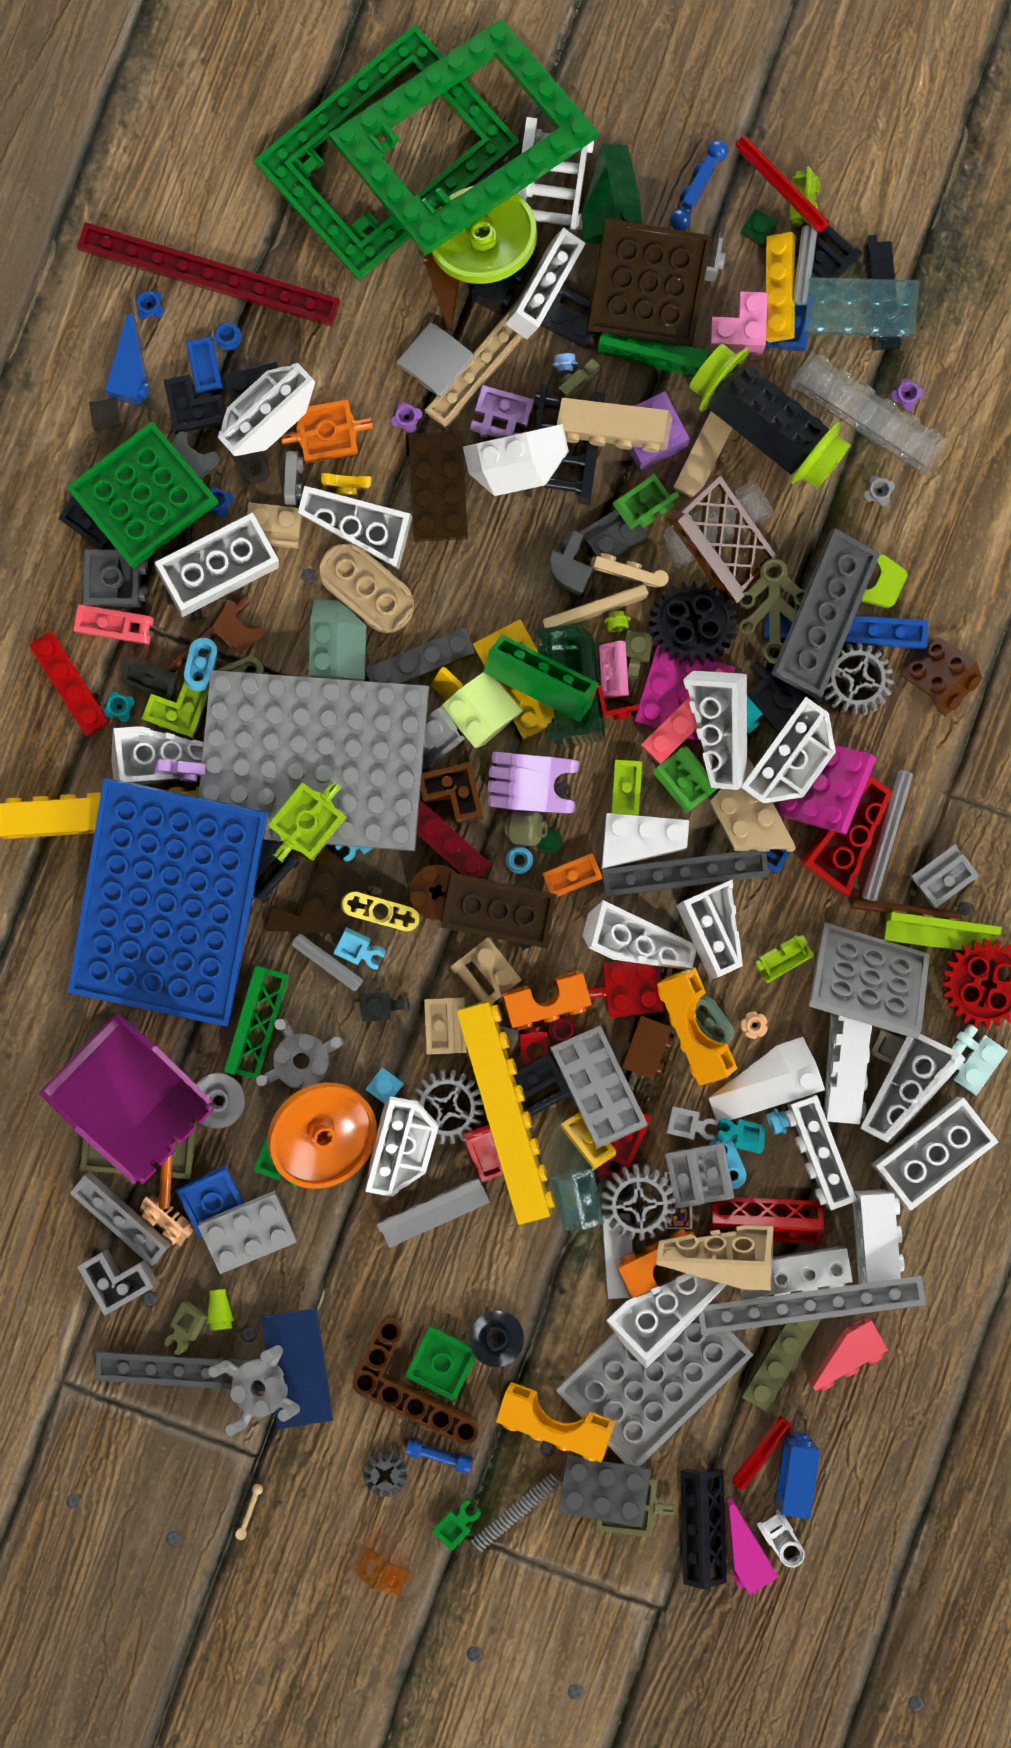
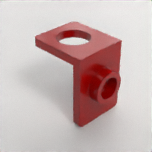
M598 685L597 690L603 718L613 717L614 721L630 718L629 713L640 710L639 705L607 711L602 687Z
M541 1027L525 1029V1034H520L523 1065H529L549 1054L547 1032H542ZM534 1042L539 1043L543 1048L541 1057L537 1059H532L527 1054L528 1045Z

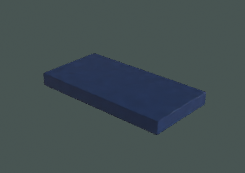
M317 1307L262 1316L266 1350L276 1345L282 1347L283 1353L277 1365L284 1373L283 1378L285 1385L287 1384L288 1387L287 1398L300 1406V1412L284 1422L278 1418V1413L283 1408L277 1409L275 1411L277 1429L333 1421L334 1417Z

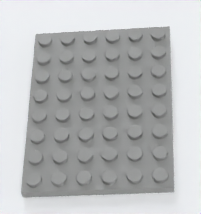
M211 670L202 764H206L205 775H200L198 797L269 812L264 840L282 841L279 834L272 830L268 824L299 785L303 782L312 790L323 793L331 781H334L341 789H339L331 801L335 808L347 818L326 844L415 851L429 686Z

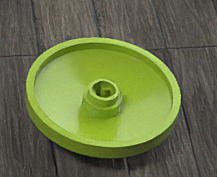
M473 186L459 190L450 195L449 198L453 201ZM515 194L431 252L432 256L445 273L463 282L486 284L505 279L520 270L527 263L535 249L537 228L533 211L521 196ZM442 206L438 207V208L436 209V211L440 210V209L443 208V207H442Z

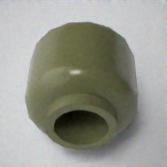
M516 810L506 819L505 834L513 844L536 846L540 843L541 838H544L547 834V823L543 821L540 812Z

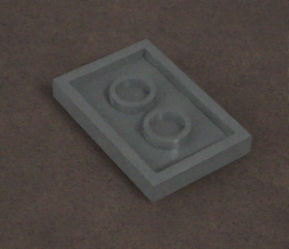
M568 1454L558 1512L642 1528L651 1469L602 1460V1462L589 1461L582 1456Z

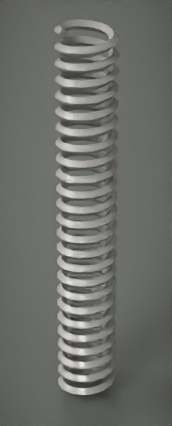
M553 1471L556 1478L552 1473H549L554 1483L548 1476H546V1479L550 1485L545 1479H542L547 1488L542 1482H539L543 1490L536 1485L540 1494L532 1487L537 1497L531 1490H529V1493L533 1499L528 1493H525L531 1504L524 1496H522V1499L527 1506L521 1499H519V1502L523 1508L518 1502H515L521 1513L515 1505H512V1508L517 1515L509 1507L508 1510L513 1517L505 1510L506 1515L511 1521L507 1519L504 1513H502V1517L507 1524L500 1516H498L500 1522L495 1519L496 1524L501 1530L498 1529L494 1522H491L497 1533L491 1525H488L490 1531L485 1528L486 1533L482 1530L481 1534L478 1533L480 1540L476 1536H474L475 1541L471 1539V1543L478 1551L477 1554H480L483 1548H487V1545L490 1546V1542L493 1543L494 1540H497V1537L504 1534L507 1528H511L514 1522H517L518 1519L521 1520V1516L524 1517V1514H528V1511H531V1508L538 1505L541 1499H545V1496L548 1497V1493L551 1494L552 1491H555V1488H558V1485H562V1481L556 1471Z

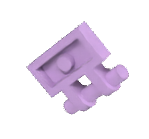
M482 385L475 414L484 416L483 423L473 420L470 431L480 433V436L484 438L491 436L498 439L520 434L515 432L516 425L527 428L534 399ZM493 419L507 422L506 429L492 426Z

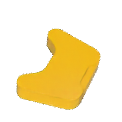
M321 473L322 485L336 488L335 494L357 496V490H367L371 487L372 477L343 476Z

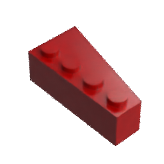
M870 775L847 834L823 828L798 864L840 896L849 897L853 888L851 886L860 871L862 860L871 845L872 836L881 821L892 791Z

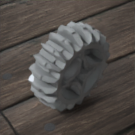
M850 643L846 644L845 652L841 649L825 689L829 690V693L824 696L825 700L830 698L835 700L831 704L833 709L838 704L842 705L840 709L841 714H844L850 708V714L853 717L857 715L858 708L861 715L865 716L868 714V708L872 712L878 709L876 703L880 705L885 704L886 700L883 696L891 694V690L885 686H891L894 683V680L886 678V676L893 673L892 669H884V666L889 663L888 659L880 662L878 658L882 652L878 651L874 655L871 654L873 649L871 645L865 651H862V643L856 644L855 651ZM846 660H860L855 669L845 668L843 670L838 668L839 664ZM868 664L876 674L877 683H874L875 680L867 674ZM859 672L860 683L853 688L854 679L852 677ZM835 676H838V680L844 682L846 686L844 695L837 687ZM858 690H871L874 692L873 696L868 699L853 700Z
M441 1070V1079L438 1080L436 1075L431 1073L429 1076L432 1083L429 1084L425 1079L421 1080L425 1090L422 1091L419 1088H415L414 1092L421 1097L420 1099L413 1098L411 1101L418 1102L424 1109L425 1101L437 1107L438 1117L436 1122L438 1123L437 1134L441 1135L439 1139L440 1144H444L445 1136H450V1143L455 1144V1135L457 1134L464 1141L463 1131L467 1130L470 1132L474 1130L470 1126L471 1123L477 1126L481 1125V1121L474 1118L475 1114L484 1115L485 1112L482 1109H477V1105L483 1104L482 1099H475V1096L479 1095L480 1091L476 1089L472 1092L470 1089L475 1084L474 1080H471L467 1085L463 1082L467 1076L465 1073L460 1076L459 1080L455 1079L456 1070L451 1071L450 1078H446L445 1070ZM442 1084L454 1085L447 1097L442 1098L429 1093L433 1088ZM461 1089L469 1097L471 1104L470 1114L461 1109L457 1104V1098ZM455 1094L452 1106H455V1110L461 1114L449 1111L441 1120L443 1114L441 1110L443 1108H440V1103L435 1100L446 1103ZM452 1116L466 1121L455 1129H441L445 1120Z
M635 1164L632 1167L633 1173L629 1174L628 1169L623 1167V1177L620 1178L617 1173H614L612 1176L616 1183L606 1182L605 1185L611 1192H602V1197L609 1201L602 1202L601 1208L608 1210L603 1214L604 1219H612L609 1227L614 1229L619 1226L618 1235L622 1236L628 1230L627 1237L629 1240H632L635 1233H638L639 1240L643 1241L645 1238L644 1232H648L649 1236L654 1238V1228L657 1227L660 1232H663L665 1229L661 1222L671 1223L672 1220L666 1213H675V1208L668 1204L675 1203L676 1197L669 1195L674 1189L672 1185L665 1186L668 1182L667 1177L663 1176L658 1179L659 1170L655 1169L649 1175V1166L644 1165L642 1173H639V1168ZM641 1182H647L659 1190L660 1196L654 1197L653 1194H645ZM633 1183L630 1194L621 1197V1200H617L621 1190ZM637 1191L642 1200H645V1202H642L640 1204L639 1212L635 1207V1204H632L635 1203L637 1200ZM660 1205L657 1213L651 1219L645 1221L647 1211ZM623 1208L624 1211H632L636 1218V1223L623 1219L616 1209Z

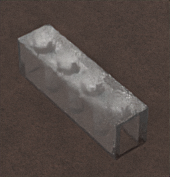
M758 483L751 487L749 484L743 485L735 491V497L755 525L771 517L774 510ZM721 498L714 503H721ZM712 506L709 510L708 522L718 523L720 507ZM726 508L725 523L735 524L737 512L734 508ZM702 510L693 513L691 518L694 521H701ZM672 526L664 531L665 535H663L661 542L674 565L679 569L695 560V558ZM707 526L706 538L709 542H716L718 526ZM724 527L722 543L734 538L735 527ZM741 528V534L749 529Z

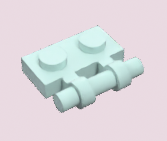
M968 1024L963 1032L960 1031L956 1036L957 1041L951 1049L962 1053L968 1047L972 1051L958 1067V1071L952 1080L974 1096H977L1008 1051L986 1035H982L978 1042L974 1041L972 1038L978 1029Z

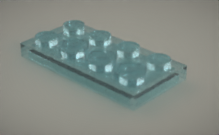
M809 278L805 334L915 338L920 280Z

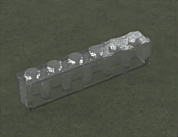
M811 352L790 387L923 475L947 442L943 439L940 432L921 425L920 420L916 416L903 413L897 409L898 406L893 401L882 399L875 394V390L869 385L859 384L853 380V376L844 369L838 370L821 354L816 355Z

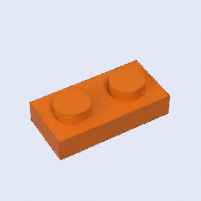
M593 853L542 873L549 893L557 894V897L603 879Z

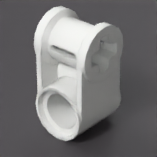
M777 1510L775 1516L764 1523H757V1526L768 1544L773 1547L781 1562L788 1567H797L804 1560L803 1547L795 1536L794 1530L786 1517L781 1514L780 1510ZM787 1546L797 1547L798 1551L794 1557L787 1558L783 1555L784 1549Z

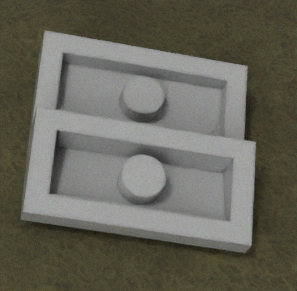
M430 322L396 363L402 370L418 379L423 387L441 398L475 356L456 339Z
M724 1143L665 1153L670 1181L674 1189L673 1196L676 1197V1208L735 1198Z

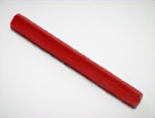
M742 136L735 143L737 150L817 232H822L828 226L829 222L821 212L746 136Z

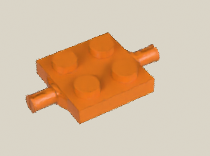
M347 399L308 406L306 414L298 420L296 431L284 433L281 438L283 445L299 442L303 449L305 463L307 464L357 455V431L373 429L371 417L355 420L351 414L349 400Z

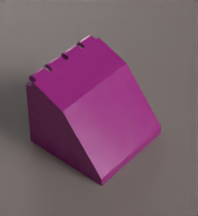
M117 1013L39 1092L43 1099L81 1137L133 1184L137 1181L144 1184L157 1171L152 1165L155 1162L162 1165L176 1150L172 1144L177 1141L181 1145L196 1129L192 1123L196 1120L201 1124L214 1110L209 1106L213 1101L155 1044Z

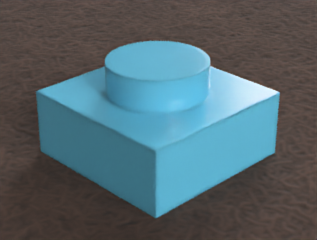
M382 1067L365 1090L385 1104L390 1096H396L404 1083Z

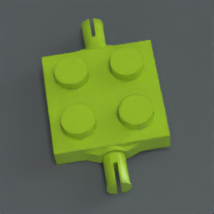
M331 781L323 793L312 790L303 782L299 785L268 824L272 830L279 834L283 841V844L273 854L277 859L283 862L293 849L302 852L310 860H314L347 818L335 808L331 801L339 789H341L338 784Z

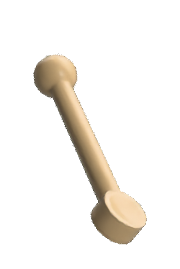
M255 1484L252 1487L253 1495L241 1528L237 1529L235 1533L238 1540H243L247 1536L246 1528L258 1495L263 1492V1487L260 1484Z

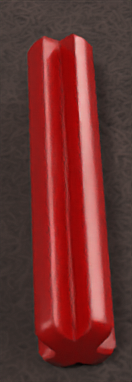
M781 1416L778 1417L732 1477L733 1484L739 1489L744 1490L790 1431L792 1425L788 1420Z

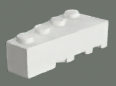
M692 671L683 681L685 689H688L691 700L689 704L691 712L695 715L698 727L696 731L698 739H701L703 758L711 788L738 790L747 779V674Z

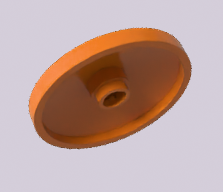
M319 1083L308 1086L290 1096L275 1113L267 1137L270 1158L279 1173L297 1186L320 1189L337 1185L359 1171L371 1155L377 1135L376 1118L364 1097L351 1087L339 1083Z

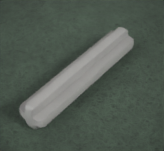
M808 225L803 226L801 231L793 302L796 305H807L809 300L817 231Z
M298 934L292 941L294 948L351 990L356 991L362 984V978L302 934Z

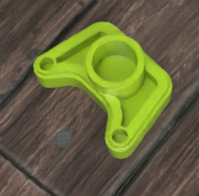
M880 555L876 563L880 571L879 578L873 588L865 590L861 601L890 608L895 604L908 575L901 566L887 556Z

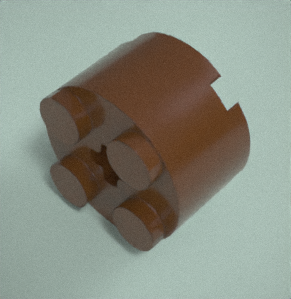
M429 865L421 869L413 877L409 888L410 900L415 910L424 918L440 921L444 897H438L436 900H433V894L430 891L432 888L437 889L438 886H441V891L445 894L449 873H456L453 869L444 865Z

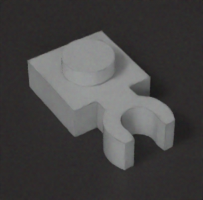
M672 1106L666 1133L694 1140L695 1132H699L703 1138L712 1140L714 1135L707 1134L705 1126L707 1124L717 1125V1121L712 1118L700 1121L698 1120L700 1112Z

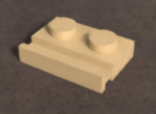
M248 502L247 515L254 514L271 546L299 549L302 516L298 513L299 508Z
M464 998L424 999L427 1054L467 1053L466 1042L457 1015V1010L465 1007Z

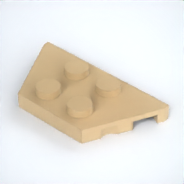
M747 758L748 778L754 770V766L749 758ZM741 787L738 790L720 789L710 801L711 807L734 851L787 849V852H792L795 850L796 846L773 802L762 803Z

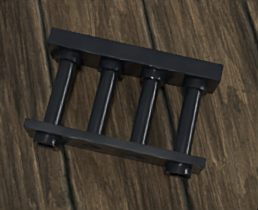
M544 384L541 386V393L535 392L533 409H538L535 430L556 426L554 424L542 423L544 408L560 410L561 399L546 397L547 385ZM595 392L594 400L589 401L605 403L606 393ZM583 440L584 443H588L587 453L581 452V455L567 453L561 461L563 464L577 465L579 469H584L583 479L572 481L550 478L546 485L539 487L576 492L575 495H580L579 504L590 505L598 446ZM533 488L526 490V497H532Z

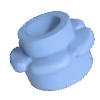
M571 353L555 355L554 363L552 364V367L557 369V372L560 374L574 372L573 368L578 366L575 354Z

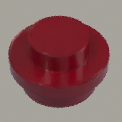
M559 1016V1019L551 1021L549 1034L554 1041L561 1043L575 1036L576 1025L571 1018Z

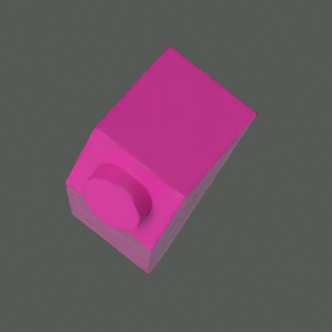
M730 1497L726 1502L731 1559L735 1570L731 1575L740 1590L745 1587L749 1595L778 1578V1575Z

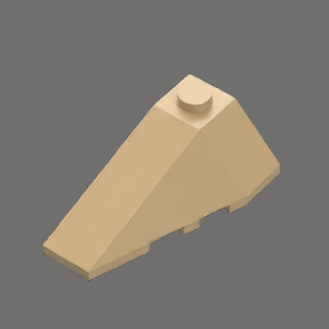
M742 1225L737 1226L736 1231L721 1233L720 1230L710 1231V1236L696 1238L693 1235L659 1241L657 1265L740 1289L771 1291L773 1226Z

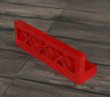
M735 1197L729 1200L711 1202L712 1220L710 1231L732 1232L736 1231L737 1226L742 1225L773 1226V1242L821 1245L824 1219L823 1208L819 1201ZM718 1206H729L734 1212L730 1215L718 1214ZM749 1207H756L762 1213L758 1216H750L745 1210ZM776 1208L784 1209L789 1215L778 1217L773 1211ZM803 1210H816V1219L805 1218L800 1213Z

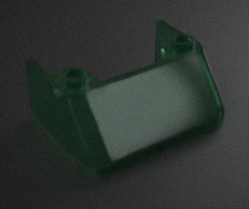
M579 623L535 630V635L542 640V642H538V652L600 685L593 635ZM598 689L590 709L580 722L554 709L555 717H552L551 723L547 724V740L555 744L605 741V724Z

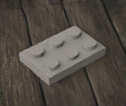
M276 1191L198 1222L200 1232L220 1274L297 1242L296 1235Z

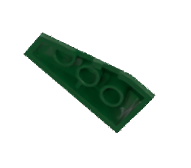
M606 143L601 145L592 181L587 192L586 202L580 217L581 239L585 243L601 244L605 218L642 224L641 204L628 145Z

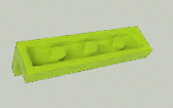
M890 912L886 913L883 940L963 951L962 944L967 945L971 949L972 940H976L982 946V941L986 938L989 939L990 946H992L996 936L1001 935L1002 927Z

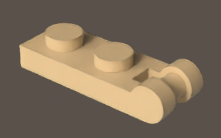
M601 553L600 557H592L590 567L594 570L654 588L666 585L669 578L668 574L663 570L654 572L641 570V564L627 561L626 565L616 562L617 557Z

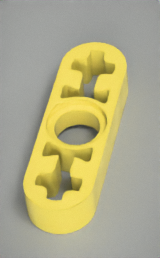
M348 892L341 900L343 912L352 917L402 931H412L419 923V914L412 907L359 892ZM354 896L358 897L357 902L367 905V899L371 900L367 907V916H363L364 909L355 908L354 912H352L351 906L347 905L348 900H353ZM382 903L387 907V915L379 920L374 917L373 908L375 905ZM393 907H397L395 913L405 915L408 911L409 917L413 918L412 923H407L404 927L403 921L393 918V924L389 923L393 916Z

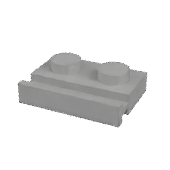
M443 706L437 708L427 717L423 756L424 770L433 766L465 739L464 736L459 735L457 726Z
M954 844L910 878L916 883L918 889L933 909H935L979 877V874L959 851L957 845Z

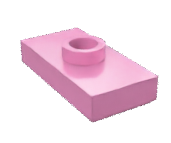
M615 641L599 645L601 684L604 699L629 695L625 641Z

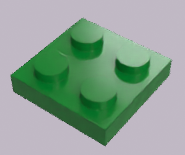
M430 1325L405 1377L455 1402L476 1357L472 1353L469 1344Z

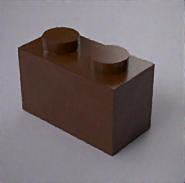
M639 1016L621 1068L654 1079L655 1074L660 1076L665 1064V1060L661 1059L664 1049H670L675 1034L671 1033L672 1027Z

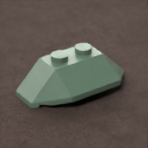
M314 600L310 620L309 677L365 681L366 625L340 600Z

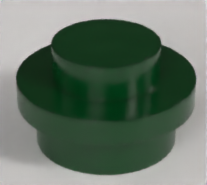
M547 827L546 836L541 838L540 843L536 847L543 854H554L562 846V836L555 828Z

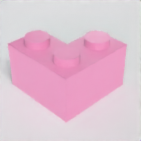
M740 291L737 301L736 318L712 317L709 327L708 354H712L723 343L735 353L748 348V355L762 356L766 346L767 293Z

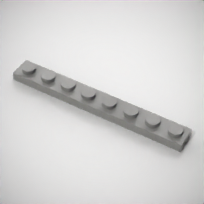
M916 1276L710 1304L699 1314L701 1335L924 1306L927 1305L923 1277Z

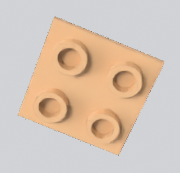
M152 1194L149 1198L145 1197L139 1210L142 1213L141 1217L152 1227L156 1225L163 1231L162 1236L172 1245L176 1243L181 1247L186 1237L188 1238L195 1230L191 1227L192 1223L183 1215L175 1222L174 1220L180 1214L179 1212H176L170 1218L168 1215L174 1207L171 1206L170 1209L163 1212L165 1209L159 1208V1196L157 1197Z

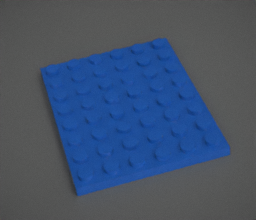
M109 778L103 779L68 993L228 1027L232 1016L269 812Z

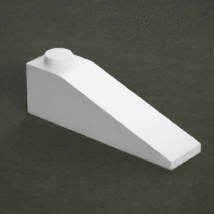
M604 900L588 913L582 936L590 949L613 960L684 970L693 968L696 948L693 943Z

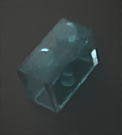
M573 1169L552 1175L563 1230H584L604 1224L593 1169Z

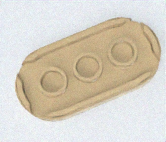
M339 544L331 547L323 555L320 561V577L324 587L372 629L383 633H391L402 629L409 623L414 612V600L410 590L369 553L354 544Z

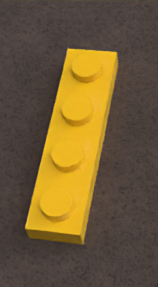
M793 232L767 236L766 340L769 343L795 338V302H793L795 286L796 236Z

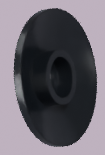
M498 1310L486 1312L477 1318L471 1327L469 1334L470 1348L474 1356L487 1366H507L518 1358L523 1349L524 1332L521 1324L514 1316L507 1312ZM494 1333L499 1336L497 1344H493L490 1341V1337Z

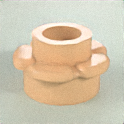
M754 1011L749 1012L745 1015V1019L741 1021V1029L751 1039H756L757 1036L762 1037L768 1029L766 1026L767 1019L763 1014H757ZM752 1023H757V1027L753 1028Z

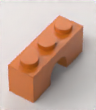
M578 970L553 977L555 993L552 999L545 1003L535 1002L531 989L527 985L500 993L509 1025L512 1028L517 1027V1030H524L532 1027V1022L543 1019V1022H551L559 1019V1014L569 1012L570 1015L586 1011L585 1007L592 1004L584 974Z
M682 1228L669 1234V1237L671 1239L687 1235L695 1236V1234L690 1230L685 1231ZM659 1240L647 1244L644 1247L646 1250L637 1255L634 1252L624 1255L619 1259L621 1263L615 1265L629 1297H638L658 1287L653 1277V1269L656 1265Z

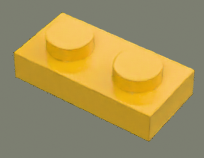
M580 1112L561 1124L562 1130L593 1170L616 1155V1150L610 1143L596 1149Z

